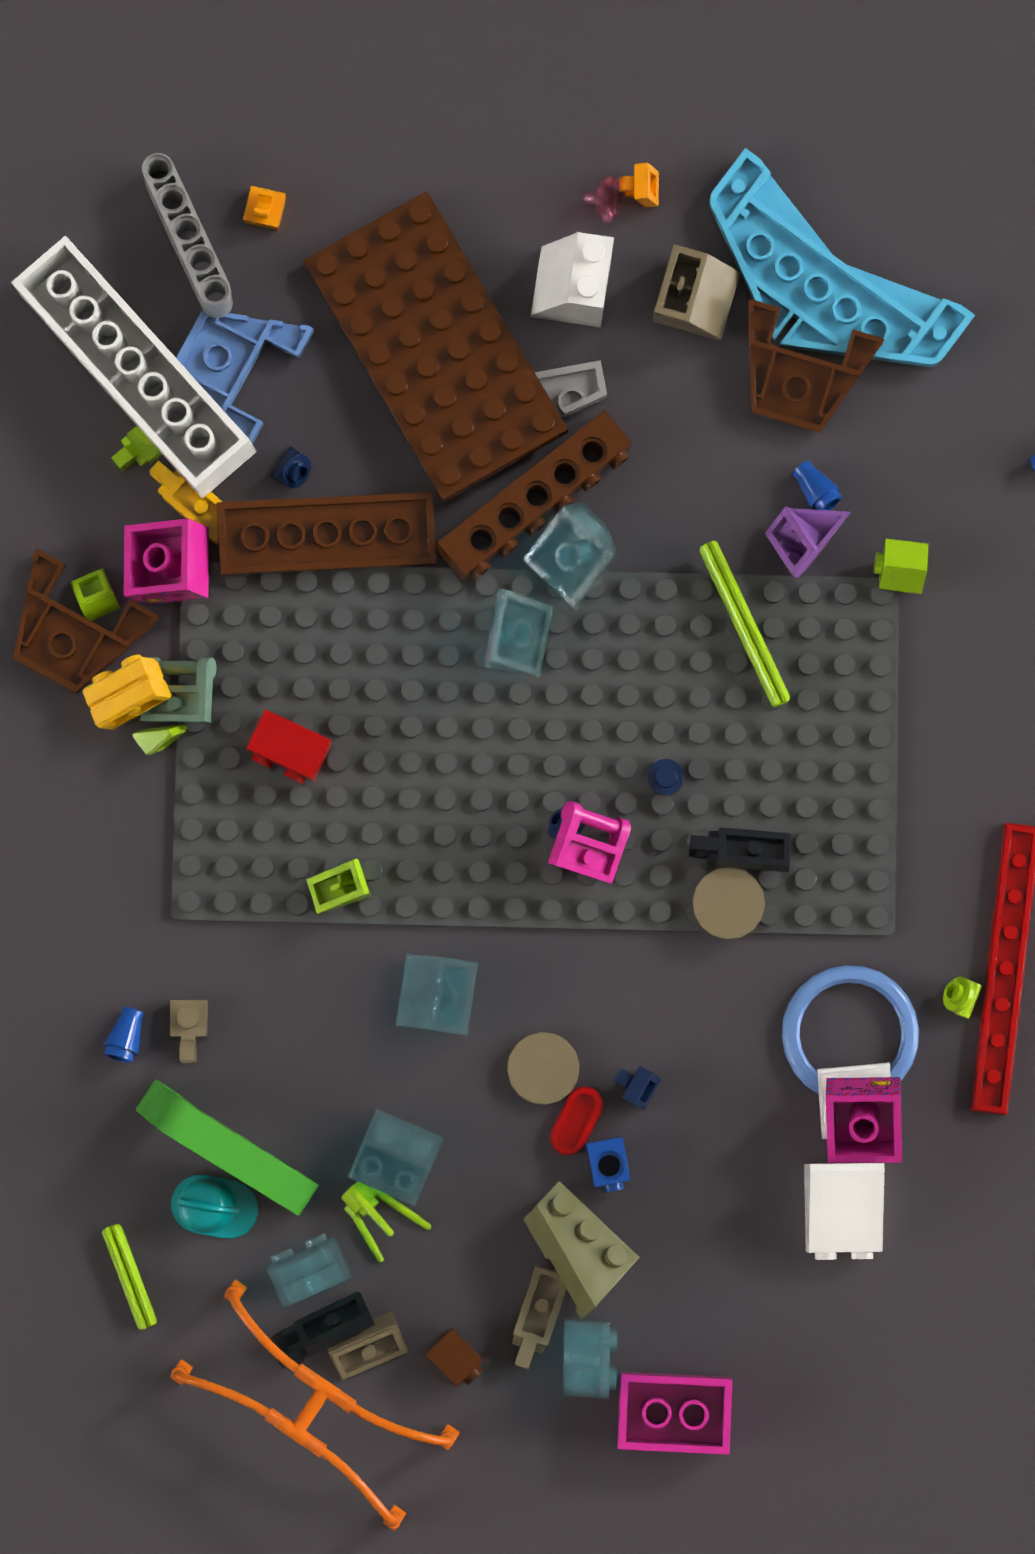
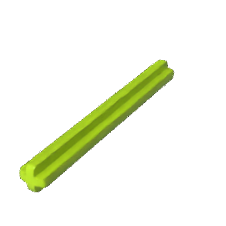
M710 541L700 547L699 552L771 705L779 707L790 700V695L718 542Z

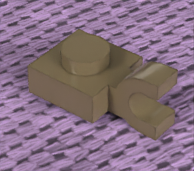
M170 1000V1037L181 1038L179 1061L181 1063H197V1038H207L208 1001Z

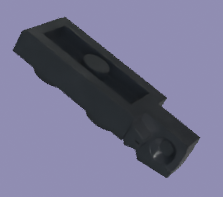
M719 827L718 831H709V836L691 835L689 857L707 859V864L777 872H789L790 833Z

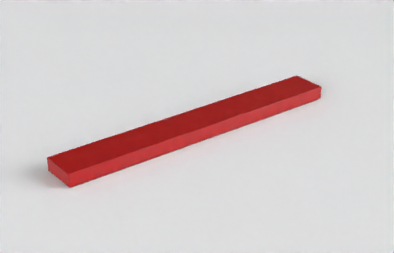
M1004 823L970 1111L999 1115L1008 1114L1035 886V826Z

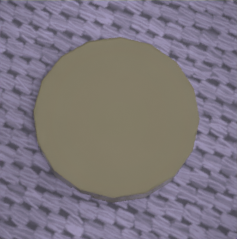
M726 867L716 869L703 877L695 889L692 906L694 917L704 931L714 937L731 940L741 938L755 929L762 919L765 900L763 890L753 876L745 870Z
M538 1032L527 1035L515 1045L509 1056L507 1073L511 1086L520 1097L531 1103L547 1105L558 1102L571 1093L578 1081L580 1065L576 1051L567 1040L554 1033Z

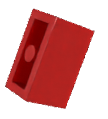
M265 709L246 749L249 753L253 754L251 758L253 762L268 769H271L272 765L275 764L286 769L284 776L304 784L306 779L315 782L333 743L331 739Z

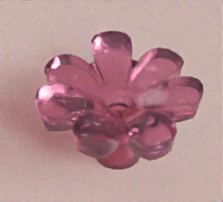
M603 177L599 188H595L594 191H587L585 194V203L587 205H597L596 212L600 215L602 222L610 223L612 216L619 218L622 209L616 203L622 199V192L618 190V177Z

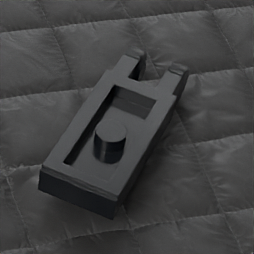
M357 1291L293 1322V1325L273 1335L271 1341L293 1361L301 1364L307 1355L308 1357L374 1326L375 1323L361 1293ZM277 1360L278 1363H279V1365H280L282 1368H283V1367H284L285 1369L287 1368V1367L284 1366L279 1360Z

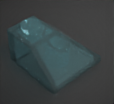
M583 502L564 505L523 560L572 607H576L616 556L617 550L608 526Z

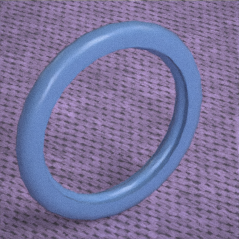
M856 965L827 968L811 976L797 989L789 1001L782 1024V1042L785 1056L796 1076L805 1086L819 1094L817 1071L808 1062L802 1050L800 1025L804 1012L810 1002L823 990L834 985L844 983L862 984L875 989L886 997L893 1005L899 1017L901 1027L900 1047L896 1058L890 1065L891 1077H900L902 1081L913 1065L919 1043V1026L916 1011L908 995L895 981L882 972Z

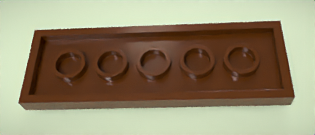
M433 492L216 503L220 576L437 564Z

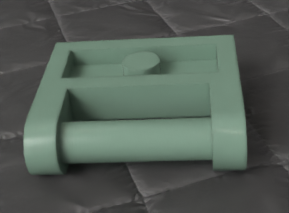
M147 657L155 659L159 663L163 675H196V685H168L172 695L171 698L141 714L140 721L211 723L213 678L217 670L214 658L202 657L198 661H161L158 657Z

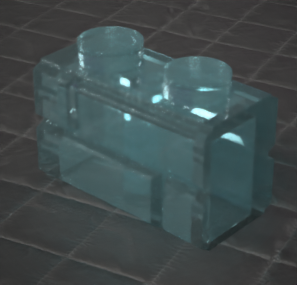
M324 1233L306 1241L307 1249L293 1254L290 1248L271 1257L274 1264L266 1268L283 1308L352 1278V1274L335 1237L327 1240Z

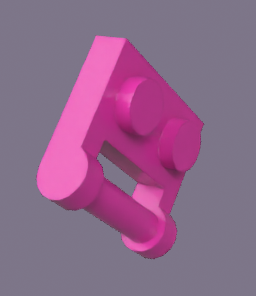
M573 801L566 802L561 811L562 823L548 863L612 884L630 834V822L620 817L612 819L585 810L581 804ZM579 824L608 832L610 835L608 844L577 834Z

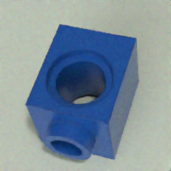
M623 1137L586 1143L593 1186H601L603 1193L624 1189L623 1182L631 1180ZM605 1155H613L619 1162V1169L613 1176H604L599 1171V1160Z

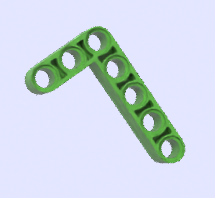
M154 1079L135 1109L167 1136L298 1216L301 1215L319 1187V1184L199 1110L180 1094Z

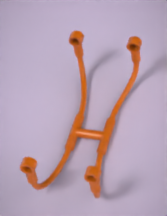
M235 1279L226 1290L223 1298L231 1303L240 1319L256 1339L277 1360L294 1372V1377H297V1379H300V1381H303V1383L315 1391L293 1422L274 1408L269 1409L241 1393L189 1375L194 1367L182 1359L172 1370L169 1378L181 1386L185 1383L231 1399L265 1417L264 1420L308 1451H311V1453H314V1455H317V1457L320 1458L322 1456L342 1472L383 1518L384 1521L382 1523L395 1531L400 1526L406 1512L395 1504L388 1511L366 1483L337 1455L327 1449V1444H324V1442H321V1440L306 1431L328 1399L347 1413L351 1411L380 1428L420 1442L440 1445L446 1450H449L454 1444L460 1432L447 1424L441 1435L438 1436L412 1430L390 1422L356 1404L357 1401L307 1368V1366H304V1364H297L266 1336L240 1302V1298L245 1293L247 1287Z

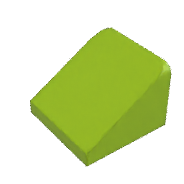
M103 568L70 582L86 619L93 621L120 608Z
M185 724L149 727L134 732L132 736L146 755H152L165 750L186 732L187 727Z

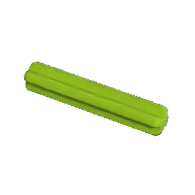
M120 1224L106 1227L102 1230V1234L137 1328L143 1330L154 1326L157 1323V1319L123 1228Z

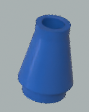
M810 461L803 462L792 472L811 509L832 510L842 500V496L839 493L840 488L816 469Z
M123 1007L120 1017L103 1044L106 1047L105 1056L124 1063L133 1062L134 1056H138L143 1012L130 1007Z

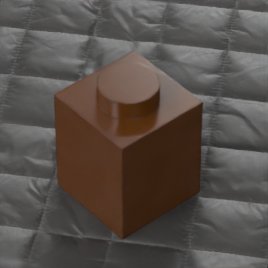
M453 1327L426 1353V1356L456 1387L462 1381L468 1386L483 1371L479 1366L483 1361V1357Z

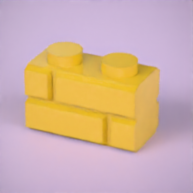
M133 655L121 662L122 668L113 673L112 671H105L92 678L93 684L84 688L82 692L87 705L91 708V715L98 728L114 730L171 698L172 695L166 681L163 680L164 676L159 663L155 659Z

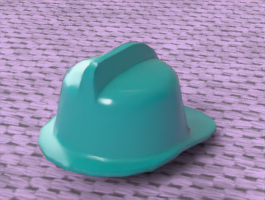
M193 1175L184 1179L175 1188L171 1198V1211L176 1222L183 1229L219 1238H236L246 1234L254 1226L258 1216V1202L254 1193L245 1184L235 1180L208 1175Z

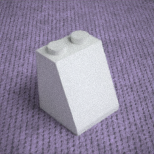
M577 232L541 246L531 317L601 328L614 237Z
M884 1163L804 1164L806 1252L815 1253V1260L837 1259V1252H851V1259H873V1252H882Z

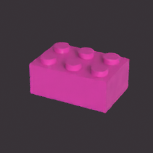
M620 1371L617 1448L621 1450L730 1455L733 1379L727 1376Z

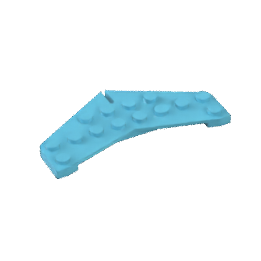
M745 148L712 191L709 205L752 299L781 308L771 339L772 342L775 341L790 319L794 317L797 319V322L781 341L779 347L845 356L850 336L854 329L884 338L883 344L871 360L922 367L938 365L975 315L961 304L944 298L940 300L849 266L839 260L830 252L771 177V172L761 159Z

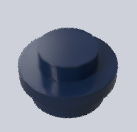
M671 759L658 760L651 766L648 772L650 787L660 795L676 793L684 782L683 769L677 762Z

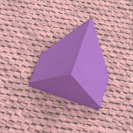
M785 506L765 534L793 577L799 578L811 566L851 512L797 509Z

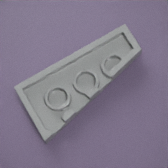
M601 360L535 372L561 418L607 398Z

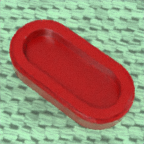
M587 1086L579 1087L573 1090L567 1098L550 1133L551 1145L558 1153L570 1156L579 1153L584 1148L603 1110L602 1097L595 1089Z

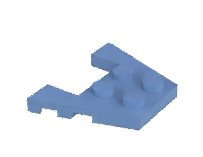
M202 310L176 359L253 444L264 425L263 421L232 406L265 343H269L299 359L313 335L314 329L308 325L285 324L283 321L248 318L246 315L229 313L222 318H211Z

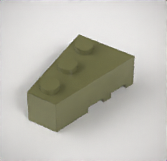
M560 1181L523 1219L545 1258H549L560 1276L558 1281L563 1290H568L577 1306L575 1311L581 1320L601 1302L640 1258Z

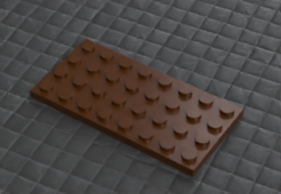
M427 191L303 260L443 503L568 433V428Z

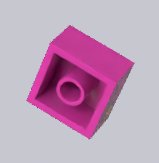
M189 518L124 526V597L144 605L208 598V527Z
M900 1077L827 1078L826 1123L828 1163H902Z

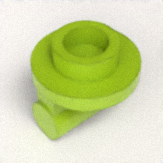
M965 977L954 978L944 989V1006L956 1015L969 1019L982 985Z

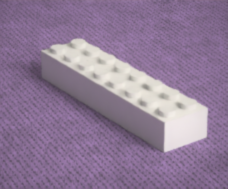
M66 236L11 282L27 304L202 499L257 452L249 438Z

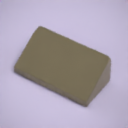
M391 1311L372 1318L375 1323L374 1326L327 1348L341 1381L409 1353Z

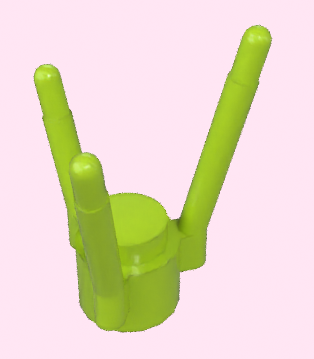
M361 1178L343 1194L341 1199L347 1205L344 1210L355 1222L376 1260L381 1263L384 1258L359 1215L360 1213L362 1217H365L368 1214L388 1236H393L394 1231L374 1209L379 1204L375 1197H378L426 1230L431 1229V1224L383 1192L374 1181L368 1185Z

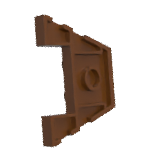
M749 299L751 413L820 433L879 350L884 338L853 329L842 365L771 345L770 342L781 308Z
M36 548L33 555V566L30 579L28 580L24 611L21 615L13 659L78 694L92 682L94 676L102 673L158 622L160 616L130 600L114 630L110 632L49 598L66 565Z

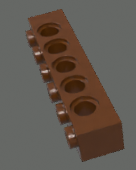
M604 410L439 540L436 550L463 582L470 577L477 580L491 568L489 562L498 555L504 558L514 551L519 545L516 540L526 532L530 536L534 535L547 523L544 518L554 510L557 514L563 512L574 502L572 496L579 490L583 489L585 492H588L602 480L600 474L608 467L615 470L630 457L627 452H629L632 442ZM587 448L596 449L600 453L601 459L597 462H589L583 457L582 451ZM559 470H567L572 474L574 480L569 484H561L556 480L554 474ZM531 492H539L544 495L546 503L541 506H533L528 502L527 495ZM503 514H512L517 518L518 525L514 528H505L500 524L499 517ZM479 535L485 536L490 541L491 546L486 550H477L471 544L472 538Z

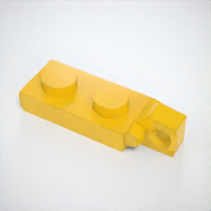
M158 460L149 470L150 475L162 485L157 492L164 501L185 519L189 518L208 527L209 539L215 545H218L216 503L222 501L212 492L202 499L177 470L172 473Z

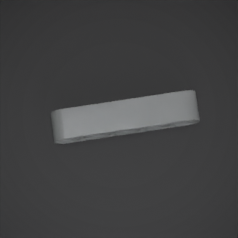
M162 153L151 154L146 157L142 164L143 177L149 196L202 310L211 318H222L229 314L233 306L230 284L173 161ZM157 171L168 173L161 179L151 177ZM171 201L182 203L180 207L173 210L165 207ZM187 231L196 234L189 240L179 238L183 232ZM198 262L210 264L207 269L202 271L193 268ZM214 292L225 295L223 299L216 302L207 299Z

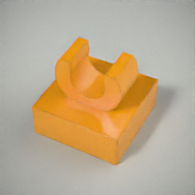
M649 163L634 164V176L619 177V192H625L626 197H634L645 208L658 207L659 172Z
M251 186L243 222L278 231L286 201V193Z

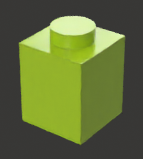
M886 538L883 552H876L873 573L880 574L879 589L922 594L927 574L929 544Z

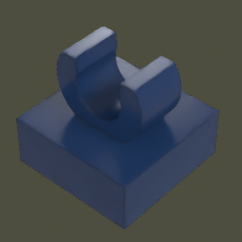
M639 1066L635 1075L620 1069L614 1082L626 1088L622 1097L624 1100L644 1111L661 1078Z

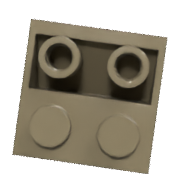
M674 244L652 322L721 341L741 272L707 253Z

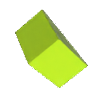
M359 859L351 860L306 879L317 914L371 897Z

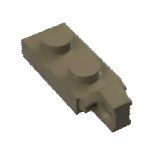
M537 1264L535 1265L513 1331L514 1336L511 1343L519 1346L514 1365L524 1369H529L534 1352L543 1354L545 1347L548 1346L567 1290H563L558 1279L560 1276L557 1271Z

